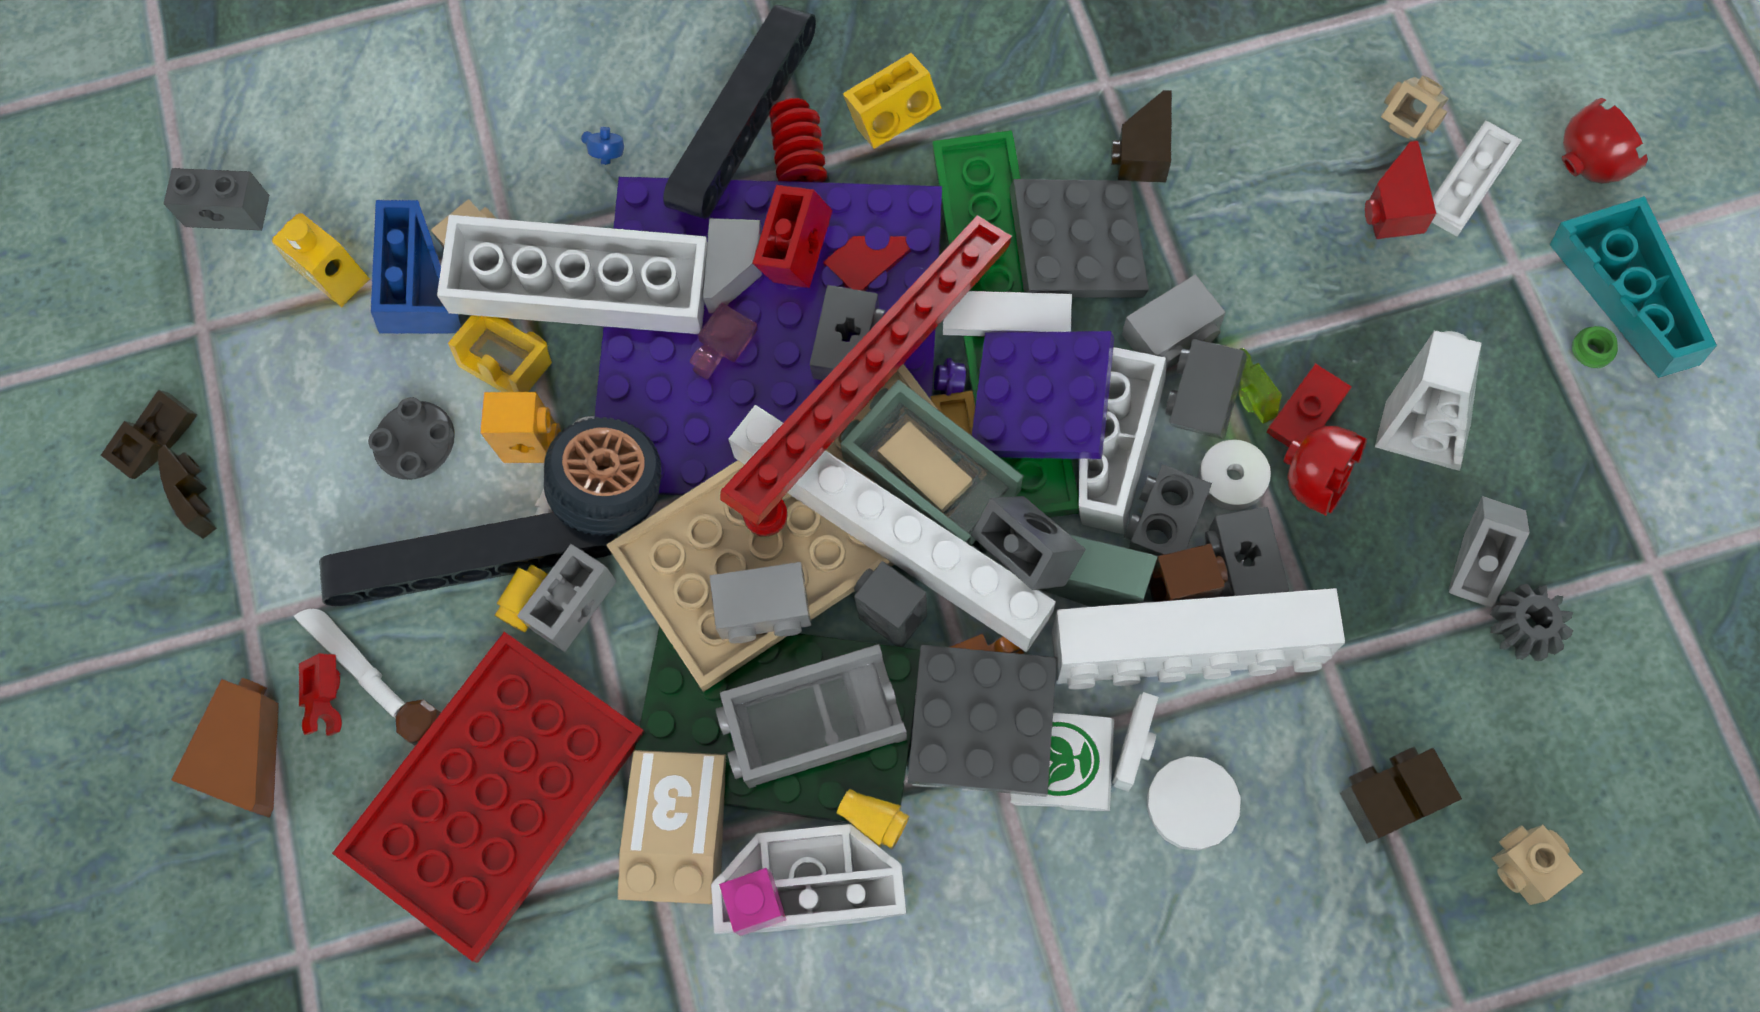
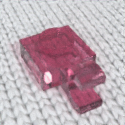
M721 303L698 334L699 341L705 345L698 348L690 360V363L694 365L693 372L707 380L723 357L735 362L758 331L757 324L726 304Z

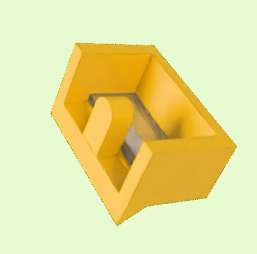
M471 315L448 342L458 367L501 392H529L552 363L547 343L534 332L528 331L524 333L515 328L508 318Z

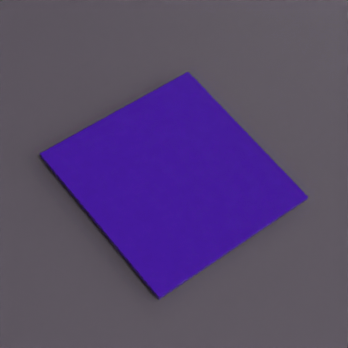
M618 177L613 229L706 236L707 243L710 218L760 220L763 229L776 185L814 189L833 210L810 288L773 283L762 273L760 278L720 312L709 313L706 304H704L701 334L603 326L594 419L596 417H606L607 419L614 418V420L626 421L629 425L632 424L635 428H639L641 432H644L650 438L661 460L662 473L659 495L683 496L736 462L737 459L734 458L729 438L754 405H757L784 423L823 381L813 379L810 360L827 285L846 288L844 282L828 266H824L823 261L836 250L843 247L853 236H865V242L868 247L880 250L888 245L890 236H907L906 242L911 252L888 272L885 270L868 285L866 292L878 294L879 308L885 310V313L939 257L942 186L731 180L709 218L703 219L665 207L663 197L669 178ZM936 328L904 363L905 367L929 398L933 393ZM849 332L847 339H843V341L850 343V338L856 335V333Z

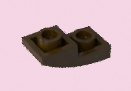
M164 445L158 450V465L168 501L184 527L204 539L217 528L207 517L212 511L211 508L199 496V494L207 489L197 476L202 469L186 452L178 455Z

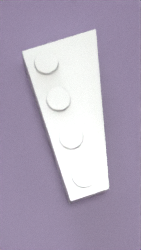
M1434 330L1387 399L1375 447L1460 471L1471 426L1481 343L1469 340L1458 332H1439Z
M1113 348L1102 459H1080L1079 511L1081 525L1124 534L1166 382L1165 357Z

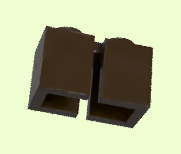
M1415 747L1409 748L1389 758L1393 765L1389 769L1377 773L1375 767L1371 766L1348 777L1352 786L1342 791L1340 795L1367 844L1462 800L1434 748L1418 754Z

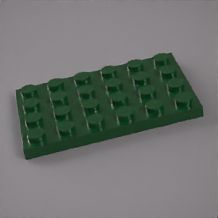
M659 626L639 726L645 733L637 742L635 750L726 754L724 806L851 824L844 817L837 814L838 807L849 789L900 806L902 804L914 720L920 650L879 644L889 682H891L896 698L898 711L906 729L907 740L898 743L894 742L774 779L749 789L743 777L735 779L731 769L728 752L735 750L731 733L723 735L717 718L716 708L723 706L720 692L877 644L801 633L787 636L703 692ZM840 678L821 684L820 688L833 732H836L839 737L838 742L861 736L844 679ZM813 687L746 707L762 766L829 746L825 741L827 733Z

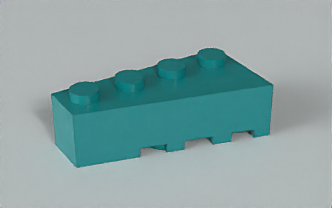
M1645 196L1560 223L1550 246L1658 378L1700 366L1706 360L1717 344Z

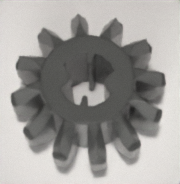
M1527 583L1518 586L1515 589V593L1506 591L1499 597L1501 605H1496L1490 614L1499 622L1491 627L1490 633L1503 634L1505 639L1500 643V649L1506 650L1514 646L1516 660H1523L1530 654L1534 661H1542L1548 657V653L1556 655L1564 649L1562 640L1570 638L1574 630L1564 624L1572 618L1573 612L1561 611L1558 607L1563 601V596L1557 595L1550 599L1548 598L1547 585L1539 586L1533 591ZM1528 618L1533 619L1536 626L1532 628L1526 620Z

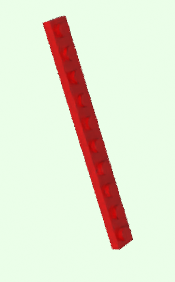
M977 215L721 489L720 500L758 526L1006 251L1012 236Z

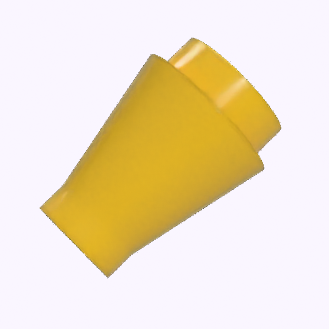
M852 789L846 792L837 810L838 815L848 820L879 847L885 845L890 849L895 847L910 817L908 814L900 811L902 807L900 805L863 795Z

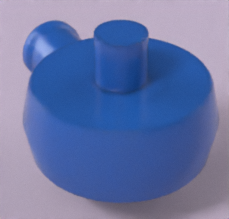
M600 127V133L592 134L586 131L581 136L582 142L586 144L588 154L594 158L601 159V164H610L611 159L623 155V138L618 134L610 133L609 127Z

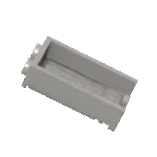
M879 644L720 692L723 706L716 708L717 718L723 735L731 733L735 750L728 752L735 779L743 777L749 789L774 779L894 742L898 743L907 740L906 729L898 711L896 698L891 682H889Z

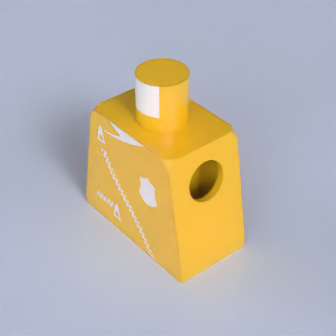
M303 213L296 214L271 241L293 269L341 308L370 279L337 240ZM332 261L338 270L332 275H326V266Z

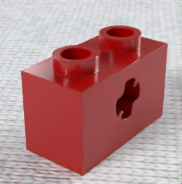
M776 185L752 264L773 283L810 288L833 210L814 189Z

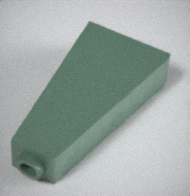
M1070 535L1086 549L1065 586L1040 589L1089 607L1142 603L1157 556ZM980 545L979 551L1009 570L986 548Z

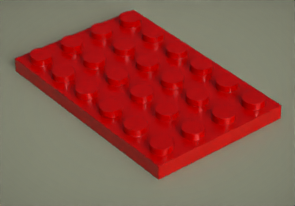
M503 632L332 854L472 962L478 963L626 763L645 731L512 636Z

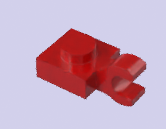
M318 653L299 663V707H305V714L302 719L304 735H310L318 730V718L325 721L327 736H332L341 730V716L330 704V701L336 698V693L340 686V673L336 669V654Z

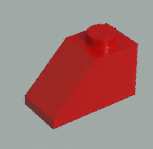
M1418 141L1409 142L1379 180L1370 199L1365 203V218L1369 225H1373L1376 239L1425 234L1437 214Z
M853 236L843 247L836 250L823 261L825 267L828 266L844 282L846 288L866 291L870 283L885 270L888 272L911 250L906 242L907 236H890L888 245L880 250L868 247L865 242V236Z

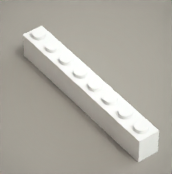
M754 405L729 438L734 458L746 464L783 422L757 405ZM827 451L823 452L787 492L1025 652L1029 650L1052 616L1056 601L1038 589L1031 590L1015 574Z

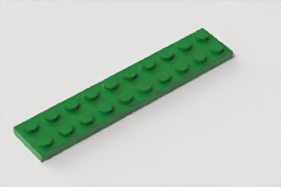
M1012 130L932 141L938 186H942V211L948 246L977 215L1012 236L1006 251L969 291L1024 293L1009 189L1013 179H1021ZM963 336L971 391H973L976 406L985 336ZM1001 458L1023 476L1021 491L1016 496H1024L1049 518L1079 514V498L1072 459Z

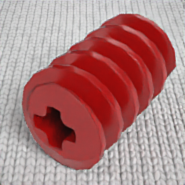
M789 98L776 103L771 107L769 117L772 123L770 127L773 137L772 144L775 151L774 160L777 165L775 170L778 181L823 183L827 179V171L823 168L825 156L822 154L824 148L823 142L820 140L822 137L821 127L818 126L820 123L819 113L810 109L809 103L800 98Z

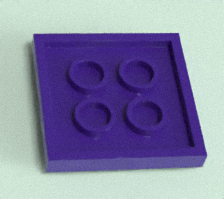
M1112 331L985 333L972 437L999 458L1102 459L1114 348Z

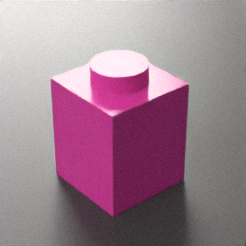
M767 868L719 884L733 932L739 936L787 920L773 874Z

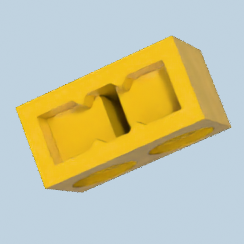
M912 53L842 93L857 130L873 149L890 141L895 136L942 109L930 72Z

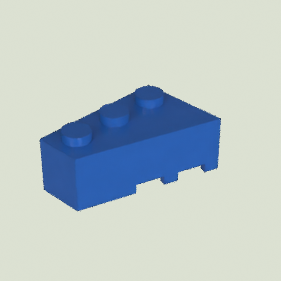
M376 200L371 314L379 334L456 333L461 328L458 314L448 313L437 296L441 265L419 201Z

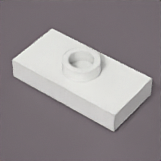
M1143 692L1135 702L1113 777V787L1129 792L1134 784L1141 758L1148 761L1150 759L1156 734L1149 732L1159 698L1157 696Z

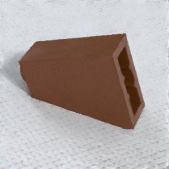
M241 678L238 685L221 679L171 780L270 818L274 809L279 703L264 696L267 687L245 678Z

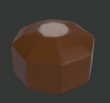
M424 699L406 702L395 716L396 732L409 743L416 745L441 712Z

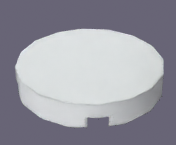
M1186 756L1170 761L1156 773L1147 792L1146 808L1153 825L1157 829L1156 831L1164 840L1180 849L1199 851L1219 844L1232 833L1240 817L1241 797L1234 779L1222 766L1207 758Z

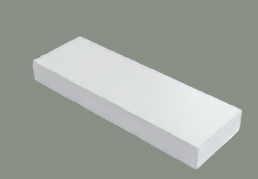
M1485 120L1434 195L1433 201L1437 214L1432 223L1458 236L1522 140Z
M969 291L943 319V335L985 336V333L1071 332L1072 294Z

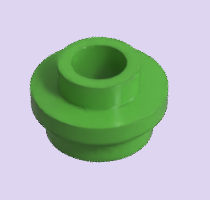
M1602 326L1587 327L1574 337L1572 351L1575 358L1581 364L1590 368H1602L1610 364L1616 357L1618 342L1615 334L1608 328ZM1588 344L1597 347L1599 353L1592 351Z

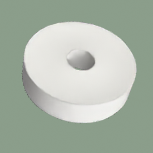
M1225 440L1215 444L1205 454L1198 472V478L1212 483L1207 499L1216 506L1227 510H1242L1257 503L1265 493L1271 477L1268 460L1262 451L1253 444L1242 440ZM1227 471H1238L1241 475V479H1231L1227 475Z

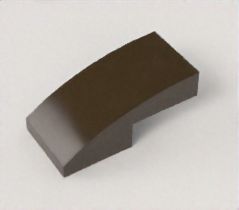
M158 390L135 424L127 421L122 423L101 456L127 477L136 479L158 461V450L166 445L171 448L197 417V414L170 393Z

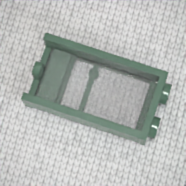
M899 379L889 390L887 388L880 390L873 398L869 407L871 410L861 421L858 419L852 421L841 436L842 457L846 462L853 464L880 487L970 546L977 542L971 536V533L990 498L1015 497L1021 491L1023 476ZM908 421L973 479V484L944 513L940 512L918 494L878 456V450Z

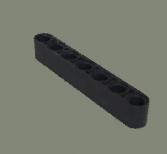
M778 4L771 9L671 173L664 190L665 207L703 219L709 218L767 120L771 107L777 103L808 50L815 34L816 18L814 14Z
M554 512L333 553L325 555L319 560L322 602L328 606H348L515 574L518 568L527 571L530 565L539 569L554 567L570 544L594 559L613 555L607 544L618 538V534H610L608 536L602 534V536H599L598 534L591 535V533L579 532L576 528L573 529L566 525Z

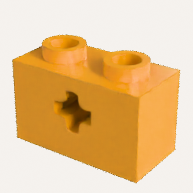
M484 392L480 433L503 463H544L546 452L553 439L561 432V427L559 423L554 421L550 408L545 407L537 392Z

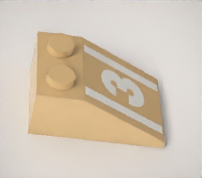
M633 751L619 854L618 900L712 904L711 884L721 874L726 754Z

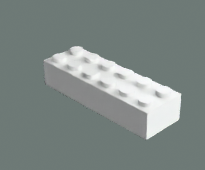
M449 215L437 296L448 313L701 334L705 304L703 291L707 239L706 236Z
M1336 588L1058 609L1051 632L1054 657H1057L1056 681L1057 684L1068 683L1069 689L1091 688L1095 686V681L1113 680V685L1128 686L1140 683V678L1156 676H1158L1159 682H1177L1186 679L1185 674L1203 673L1205 679H1220L1231 676V671L1248 670L1251 676H1262L1277 672L1276 667L1294 666L1295 672H1312L1322 669V664L1331 659L1345 644Z

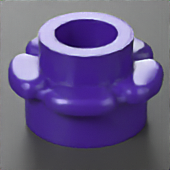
M947 358L943 365H937L934 373V389L941 391V395L945 394L947 396H950L951 393L963 392L966 378L964 363H956L952 361V358Z

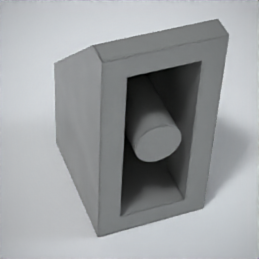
M709 219L703 299L709 313L720 312L762 276V272L752 264L763 230L760 220Z
M1484 496L1481 497L1463 537L1449 586L1450 594L1493 608L1530 533L1526 510Z

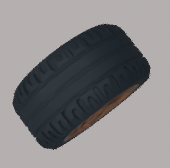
M606 417L583 419L559 432L546 452L543 482L545 497L554 514L561 521H564L566 525L573 529L576 528L579 532L583 531L586 534H598L599 536H602V534H606V536L610 534L615 535L617 532L623 533L641 523L643 519H646L654 508L659 495L662 473L661 460L654 443L639 428H635L634 425H629L626 421L622 422L619 419H607Z

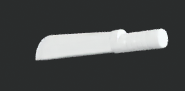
M306 609L294 615L300 625L330 654H336V660L392 717L396 718V714L405 705V702L381 680L382 674L369 663L325 612L318 609Z

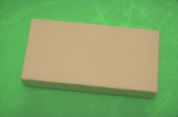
M910 421L878 450V456L942 513L973 484V479Z

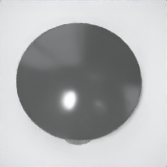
M409 397L403 399L397 408L393 409L382 419L377 429L370 434L368 443L369 447L373 450L377 464L384 472L398 479L412 480L431 474L446 461L453 448L455 432L450 417L442 408L435 404Z

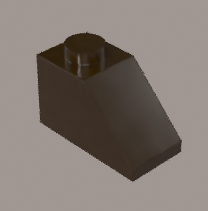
M1163 90L1122 124L1120 139L1112 140L1111 165H1118V181L1166 183L1171 165L1172 90Z

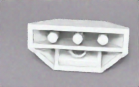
M851 824L757 833L725 871L711 884L715 934L734 933L719 884L767 868L773 874L787 920L752 933L861 923L906 914L902 865Z

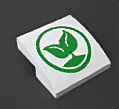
M1053 713L1048 794L1046 797L1011 794L1010 802L1019 806L1061 807L1065 810L1110 811L1114 719L1089 715Z

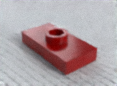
M1315 363L1271 423L1266 433L1287 447H1290L1295 439L1302 442L1311 431L1325 426L1352 386Z

